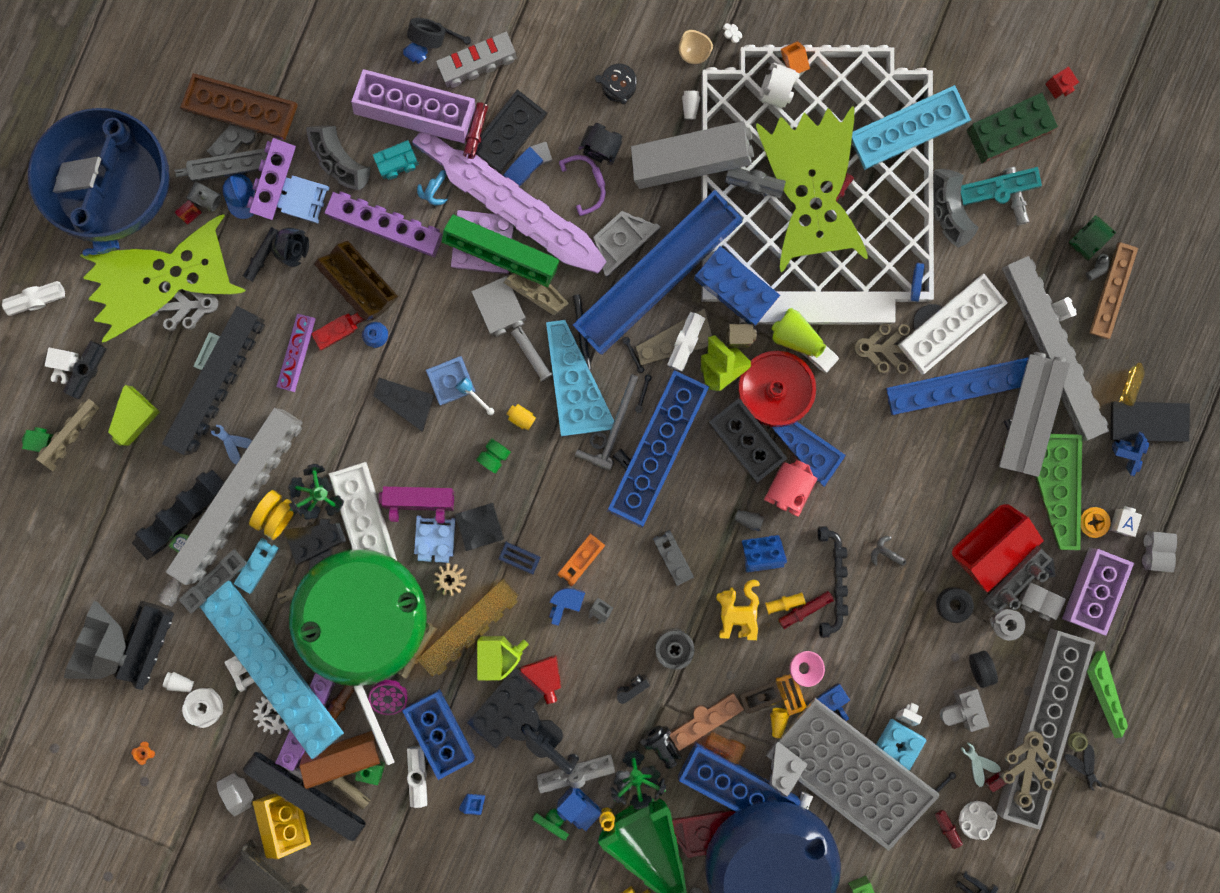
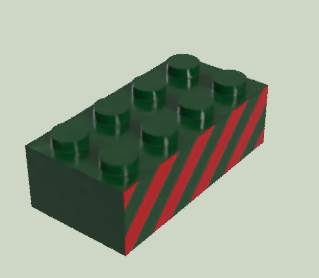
M1040 93L973 123L966 131L983 164L1050 134L1058 128V125L1043 93Z

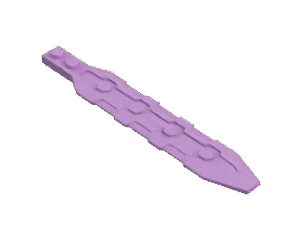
M419 132L412 141V145L443 166L452 184L463 192H468L482 202L487 209L503 217L514 225L519 232L526 237H531L564 264L597 274L607 261L587 233L570 221L567 222L542 201L530 196L519 188L518 184L502 176L476 154L474 159H468V154L466 157L463 156L464 151L453 149L438 137Z

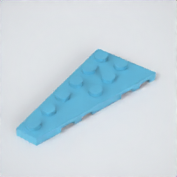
M566 321L546 322L561 436L611 430L614 419Z

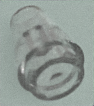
M172 577L158 595L160 596L158 601L173 607L174 603L177 604L183 583Z

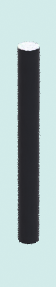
M580 294L573 295L576 320L583 315ZM578 331L582 356L589 370H592L588 341Z

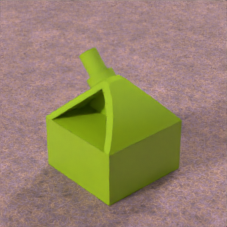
M481 636L477 641V680H502L517 666L523 654L522 651L529 644L523 639L517 646L513 647L505 636Z

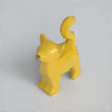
M750 580L744 586L745 596L751 600L750 605L734 606L736 592L733 587L716 595V600L722 606L721 620L723 629L719 632L720 638L729 639L733 625H740L742 628L738 631L739 638L747 637V640H757L758 627L756 619L759 600L758 596L751 590L752 587L760 585L757 580Z

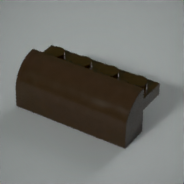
M348 240L337 244L329 255L317 259L314 263L319 272L328 279L332 286L345 298L346 302L365 321L369 319L373 321L381 316L399 297Z

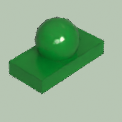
M557 808L549 810L546 814V819L538 813H534L532 816L533 821L566 841L569 834L559 828L564 823V820L557 814Z

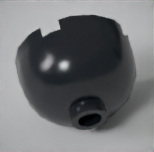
M291 227L281 229L272 240L274 257L280 263L289 267L299 266L302 256L305 258L309 250V238L304 234L306 232Z

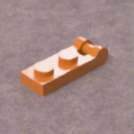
M590 533L557 576L563 577L568 581L567 584L572 587L605 547V544ZM570 567L576 571L574 575L568 572Z

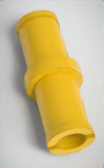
M800 592L788 597L781 596V599L766 602L765 604L768 614L781 610L789 611V608L806 604L803 593Z
M608 807L602 809L599 817L601 827L605 831L612 830L615 821L614 814Z

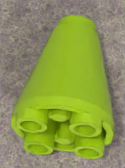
M789 308L782 320L776 321L772 327V331H774L772 339L781 346L811 357L815 356L816 358L820 357L826 348L820 336L800 312L793 308Z

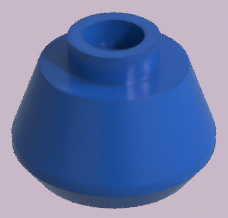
M413 42L403 49V55L412 62L420 63L427 58L425 55L428 53L427 48Z
M380 322L368 323L362 331L363 341L370 347H381L388 339V330Z

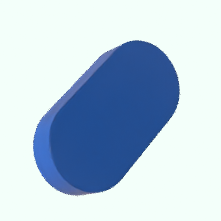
M923 263L915 264L910 296L911 301L919 302L924 271Z

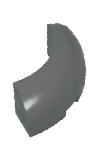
M336 126L306 127L311 150L316 153L322 169L345 187L356 190L365 187L369 180L370 167L363 166L349 157L341 146Z
M935 169L933 174V213L936 221L939 220L943 228V234L958 248L967 244L979 228L970 220L963 207L961 184L964 175L948 169Z

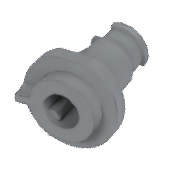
M1003 609L995 617L990 618V624L994 632L1004 640H1015L1025 630V620L1017 611Z

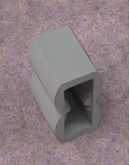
M1147 532V535L1144 537L1146 553L1142 558L1145 570L1174 572L1177 534Z
M1030 582L1023 589L1018 600L1021 602V609L1030 613L1034 610L1040 613V618L1050 621V619L1057 620L1066 599Z

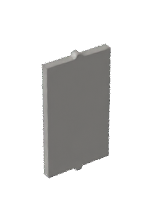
M93 157L62 163L56 177L57 180L53 192L61 193L93 188L101 158Z

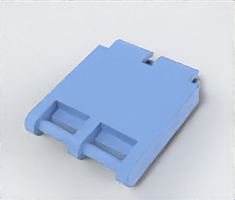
M292 175L291 179H285L282 191L287 194H280L277 208L282 209L281 212L283 214L318 224L321 207H324V197L330 187Z
M417 516L414 554H418V561L432 562V555H435V562L449 563V556L454 554L456 518H451V520L445 519V523H451V525H438L435 517L422 518ZM421 522H434V524H422Z

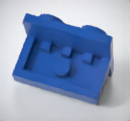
M1138 432L1134 446H1132L1131 442L1120 440V442L1114 441L1112 450L1116 456L1129 459L1126 469L1131 476H1135L1136 472L1141 470L1143 462L1140 460L1142 454H1146L1149 443L1144 434Z
M779 535L742 540L746 572L782 568L787 563Z

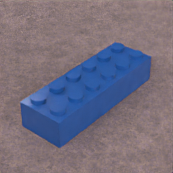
M697 742L692 747L678 774V779L683 784L736 812L762 802L779 801L799 805L801 802L798 796L791 792L788 797H784L769 785V780Z

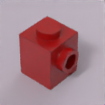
M1068 66L1053 76L1045 85L1053 97L1057 99L1061 95L1066 97L1075 91L1074 86L1079 81Z

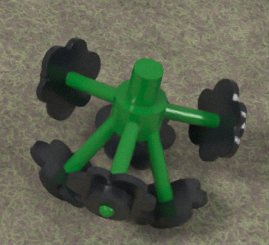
M311 464L303 470L305 476L313 475V483L310 484V489L304 487L301 477H293L288 486V491H290L289 498L292 502L289 504L290 511H293L294 514L299 513L300 517L303 514L306 520L311 518L317 519L320 508L315 505L320 500L327 502L328 505L325 506V510L329 516L338 513L344 504V500L339 495L329 499L326 497L333 486L328 482L327 477L321 478L317 476L318 473L325 471L323 466ZM302 491L310 493V497L297 504L292 499L299 497Z
M638 750L627 751L622 761L626 763L627 767H633L631 773L629 771L616 772L614 784L617 785L618 791L611 787L610 789L613 793L611 797L618 804L622 802L626 805L627 801L622 795L626 791H630L633 785L636 786L637 794L632 796L630 805H633L634 809L646 808L652 802V797L647 796L646 793L641 794L640 785L644 783L646 788H655L654 799H657L659 795L662 796L666 791L665 779L662 778L658 784L661 773L659 770H655V767L652 765L649 768L643 767L641 771L637 770V766L645 759L644 754L639 753Z

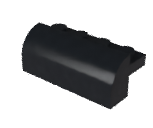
M140 600L125 638L126 648L124 655H127L123 666H118L116 673L113 674L116 679L129 681L135 689L143 690L144 685H147L150 680V674L157 662L158 654L164 644L167 631L171 626L174 612L162 606Z

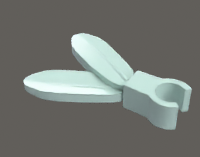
M967 742L970 750L965 752V749L961 747V751L972 760L974 781L979 787H982L985 781L983 768L993 773L1000 772L1001 768L994 761L978 756L974 746Z

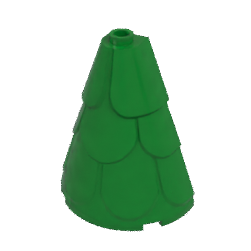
M652 799L649 806L642 809H634L633 805H630L615 816L612 830H602L598 839L602 849L643 880L644 884L656 893H687L683 864L679 856L677 838L674 834L671 811L664 800L658 799L654 801Z

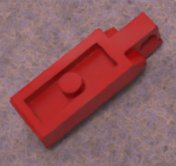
M348 313L314 331L311 335L322 351L354 333L358 329L356 325L364 321V319L358 313L352 316Z

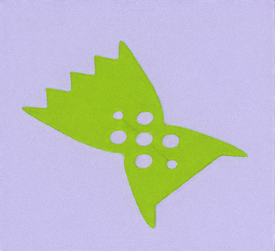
M854 106L850 108L842 122L827 108L819 126L806 113H803L795 130L782 117L779 118L773 134H770L758 123L756 124L760 140L776 179L786 181L783 191L796 205L780 258L781 273L793 257L853 248L862 257L868 259L866 248L846 211L836 202V197L842 188L849 164L854 125ZM811 169L816 171L813 177L808 174ZM824 181H830L833 185V189L829 193L821 191L820 187ZM799 185L807 187L808 193L806 196L799 197L796 195L795 191ZM813 198L821 199L822 206L820 209L814 210L810 207V201ZM833 210L836 212L837 218L834 222H827L824 215L827 211ZM804 214L811 217V223L808 226H802L799 223V218ZM818 231H822L824 233L822 238H818L816 236V233Z
M225 215L217 216L200 227L180 243L171 254L156 250L130 249L110 251L106 254L80 255L82 258L96 263L83 278L101 283L100 287L89 297V300L106 304V307L94 321L112 325L102 342L118 336L154 314L168 303L180 289L205 294H238L246 291L241 287L231 284L228 279L215 231ZM185 250H190L193 254L192 259L189 261L181 259V253ZM162 259L165 266L162 270H155L153 268L155 260ZM208 259V264L202 265V260ZM173 266H179L182 272L180 276L172 277L170 269ZM190 273L198 274L199 279L195 284L188 283L187 276ZM146 277L151 279L148 284L143 283V279ZM164 281L169 282L171 285L170 290L166 293H162L159 290L160 283Z

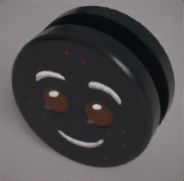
M618 63L609 66L602 75L603 81L620 96L626 97L629 100L634 95L637 79L634 71L629 66ZM601 84L602 91L609 100L620 102L615 95Z

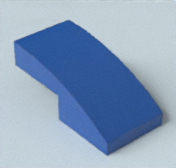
M529 147L509 167L503 176L511 179L520 187L530 177V174L543 163V159Z

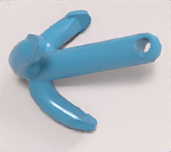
M441 170L436 179L429 181L425 193L423 192L422 185L418 184L417 194L421 199L427 200L432 205H443L448 201L447 199L433 198V195L447 176L445 170Z

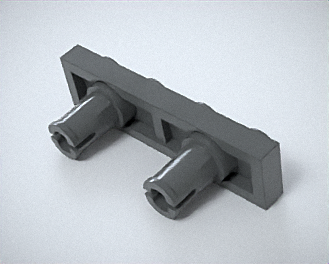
M1036 546L983 602L996 614L1007 605L1012 610H1017L1021 602L1016 596L1034 578H1037L1040 582H1045L1049 574L1044 568L1053 559L1039 546Z

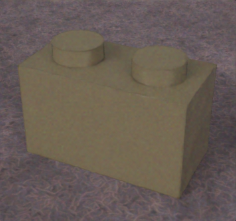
M729 324L726 328V347L749 348L756 341L757 337L753 324Z

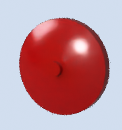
M769 351L751 360V367L741 375L738 386L739 398L759 423L772 427H784L798 422L808 413L815 400L816 382L809 366L798 356L785 351Z

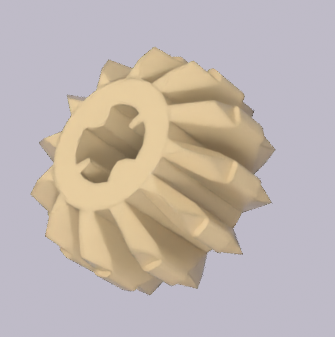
M450 563L446 564V569L440 566L439 570L441 573L435 572L434 574L440 578L434 580V584L440 583V586L436 589L439 591L444 588L443 595H446L449 590L450 596H454V589L457 593H460L461 589L459 586H466L461 580L466 579L467 576H460L464 569L456 571L457 564H454L452 569ZM448 575L455 579L452 584L446 581V578L449 577Z

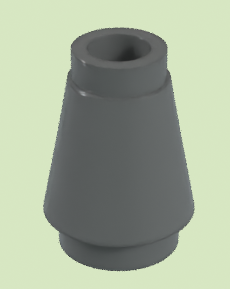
M740 510L737 511L735 521L752 531H760L764 520L760 513Z

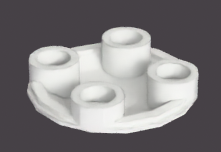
M970 802L960 812V828L969 838L987 840L995 829L997 813L985 802Z

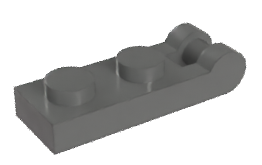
M670 529L665 531L664 535L654 537L653 540L676 585L678 586L694 578ZM669 541L671 546L664 549L662 544Z

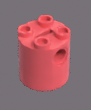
M796 460V462L791 464L783 462L764 500L773 505L776 502V507L787 511L789 508V513L799 517L817 478L813 476L810 466Z

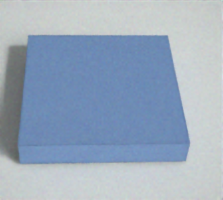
M462 356L426 370L440 406L469 395V393L462 394L455 388L465 377L471 381ZM472 383V391L476 392Z

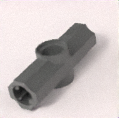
M735 168L728 170L725 183L742 187L747 192L753 194L763 193L781 198L786 181L766 176L764 172L758 170L748 171Z

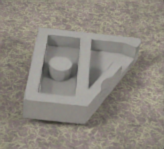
M777 741L773 745L775 750L774 760H772L771 764L772 774L770 775L769 785L784 797H788L806 768L807 763Z

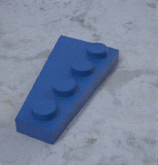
M798 422L784 427H771L801 462L810 466L813 476L825 487L846 455Z

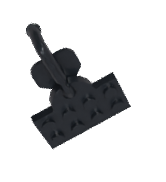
M515 668L467 724L495 749L507 736L513 740H526L527 748L539 758L548 757L566 774H571L579 761L578 755L570 754L567 761L555 750L556 746L563 739L562 730L551 720H540L538 712L533 707L545 693L518 668Z

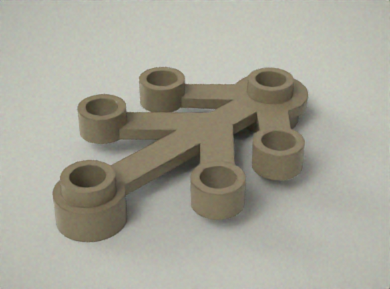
M886 323L880 325L878 330L869 339L862 338L856 342L854 347L856 354L860 357H868L877 367L879 373L888 372L889 364L884 361L882 362L874 352H881L896 368L898 374H905L908 371V365L901 362L893 354H904L900 347L894 344L902 336L909 334L910 328L908 325H900L897 331L882 345L875 343L882 336L890 333L891 327ZM882 326L887 327L886 333L882 332ZM901 327L906 328L905 334L901 333ZM863 344L867 345V351L862 350ZM881 364H884L886 366L885 371H882L880 369ZM900 365H903L905 367L904 372H901L899 370Z
M1036 731L1026 733L1020 746L1005 753V760L1010 764L1017 763L1018 756L1026 751L1027 756L1013 768L1005 770L1001 774L1002 780L1011 784L1014 782L1015 776L1024 771L1021 790L1014 794L1015 803L1022 808L1030 806L1032 802L1029 791L1033 772L1043 789L1050 791L1054 787L1053 781L1046 777L1035 761L1036 752L1044 761L1043 766L1049 771L1056 770L1057 762L1046 753L1042 747L1044 739ZM1036 738L1037 743L1032 745V739ZM1014 754V759L1009 761V756ZM1052 761V767L1048 768V762ZM1007 774H1011V778L1009 780L1005 779V776ZM1046 781L1050 782L1048 787L1044 786ZM1023 797H1027V801L1025 803L1021 802Z

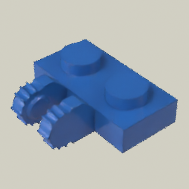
M839 683L816 697L817 700L833 712L838 709L843 720H849L841 706L849 702L850 699Z

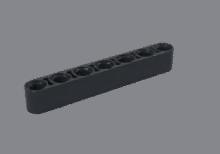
M254 752L243 767V771L248 776L350 841H355L366 826V822L361 817L316 788L306 789L302 779L259 752Z

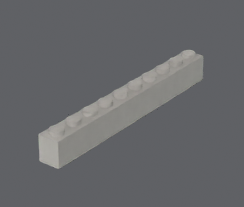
M1027 256L1003 267L1002 270L1040 353L1046 354L1048 359L1053 360L1054 356L1065 358V362L1070 363L1061 399L1077 434L1082 435V441H1087L1108 432L1107 420L1099 411L1100 405L1098 401L1093 398L1091 385L1083 376L1084 370L1082 366L1077 363L1075 350L1067 341L1068 335L1066 331L1061 328L1059 315L1051 306L1052 300L1045 293L1043 280L1041 277H1038L1035 271L1036 265L1034 261Z

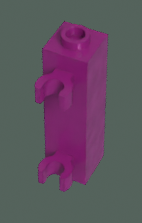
M383 486V491L379 493V503L382 504L384 509H390V522H399V510L436 511L435 521L437 523H445V511H453L454 491L452 488Z

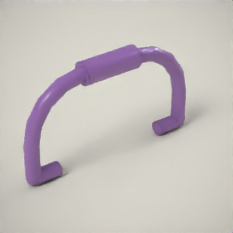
M575 155L559 161L562 172L567 170L565 164L574 160L586 161L593 168L592 172L601 190L600 199L594 206L583 211L580 205L576 206L579 216H583L595 211L604 202L606 184L599 167L596 166L593 160L587 156Z

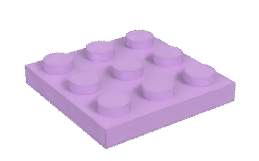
M457 211L458 217L513 239L514 225L500 215ZM453 247L452 268L501 274L509 273L508 270Z

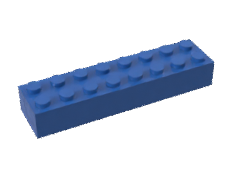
M674 370L607 512L640 528L644 526L709 386Z

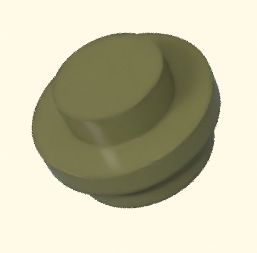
M1074 732L1068 737V746L1073 751L1081 752L1086 749L1088 740L1084 734Z

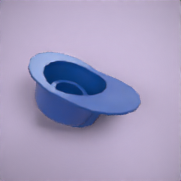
M236 174L230 176L223 185V195L228 209L237 218H250L254 214L249 212L250 208H247L250 196L254 197L255 195L253 184L245 175Z

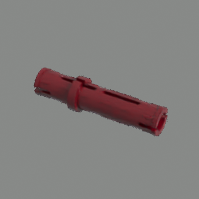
M482 102L476 103L470 131L465 138L467 142L463 156L466 157L468 154V159L475 158L477 146L481 142L480 135L488 106Z
M827 590L806 604L793 608L790 613L779 618L778 621L785 630L798 621L802 622L808 615L833 602V597Z

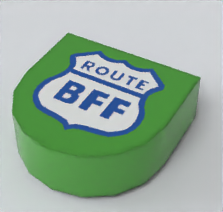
M176 535L169 544V547L179 553L190 535Z

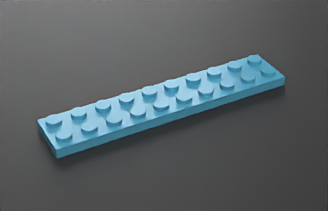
M227 581L208 597L207 601L200 608L311 759H314L344 732L233 583Z

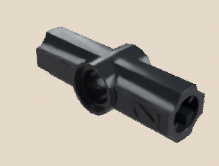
M90 340L80 361L74 364L73 374L63 392L74 398L81 399L90 380L97 375V367L107 348ZM87 365L88 371L86 374H83V368Z

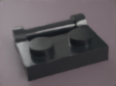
M638 674L630 680L631 683L629 685L617 688V700L619 703H627L650 686L649 679L645 674L642 676Z

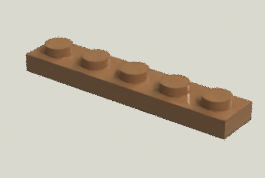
M1121 242L1117 243L1089 334L1104 339L1111 338L1138 251L1137 247Z

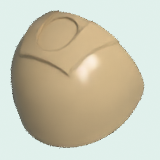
M696 30L684 32L679 43L680 56L690 64L704 62L710 56L713 49L710 38Z

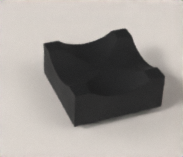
M493 503L455 514L466 551L504 540Z

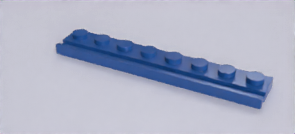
M1028 358L886 388L891 415L1020 388Z

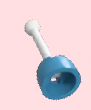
M467 377L463 378L456 385L455 388L462 394L469 393L487 410L488 415L494 414V409L489 408L472 391V383Z

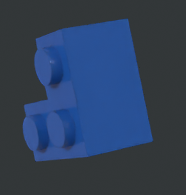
M570 787L558 799L557 814L564 821L573 822L578 829L583 828L587 831L602 813V809L580 788Z

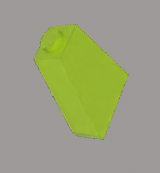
M125 385L108 433L113 436L111 439L116 444L130 446L160 411L133 386Z

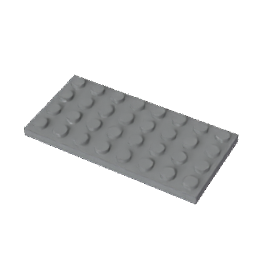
M816 698L811 701L783 733L781 738L777 740L807 763L798 781L888 851L939 798L938 792ZM773 746L766 754L771 760H774L775 748Z

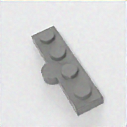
M610 754L578 763L571 774H566L563 770L557 769L537 775L540 794L570 785L575 789L580 788L585 784V781L615 773L612 756Z

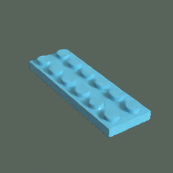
M954 85L853 131L851 142L864 170L960 127L970 122L971 118Z

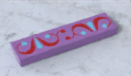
M297 314L276 387L295 392L315 318Z

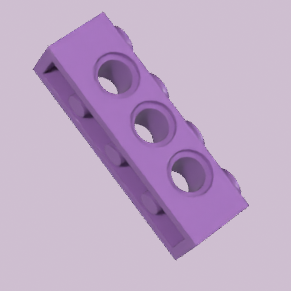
M275 138L272 139V142L267 141L264 151L268 153L266 161L261 160L259 171L262 173L260 179L256 178L253 189L256 192L254 197L250 196L247 208H250V213L273 220L296 146ZM273 155L280 156L282 159L281 165H273L271 157ZM266 174H274L276 182L268 184L265 181ZM261 192L269 193V202H261L259 194Z

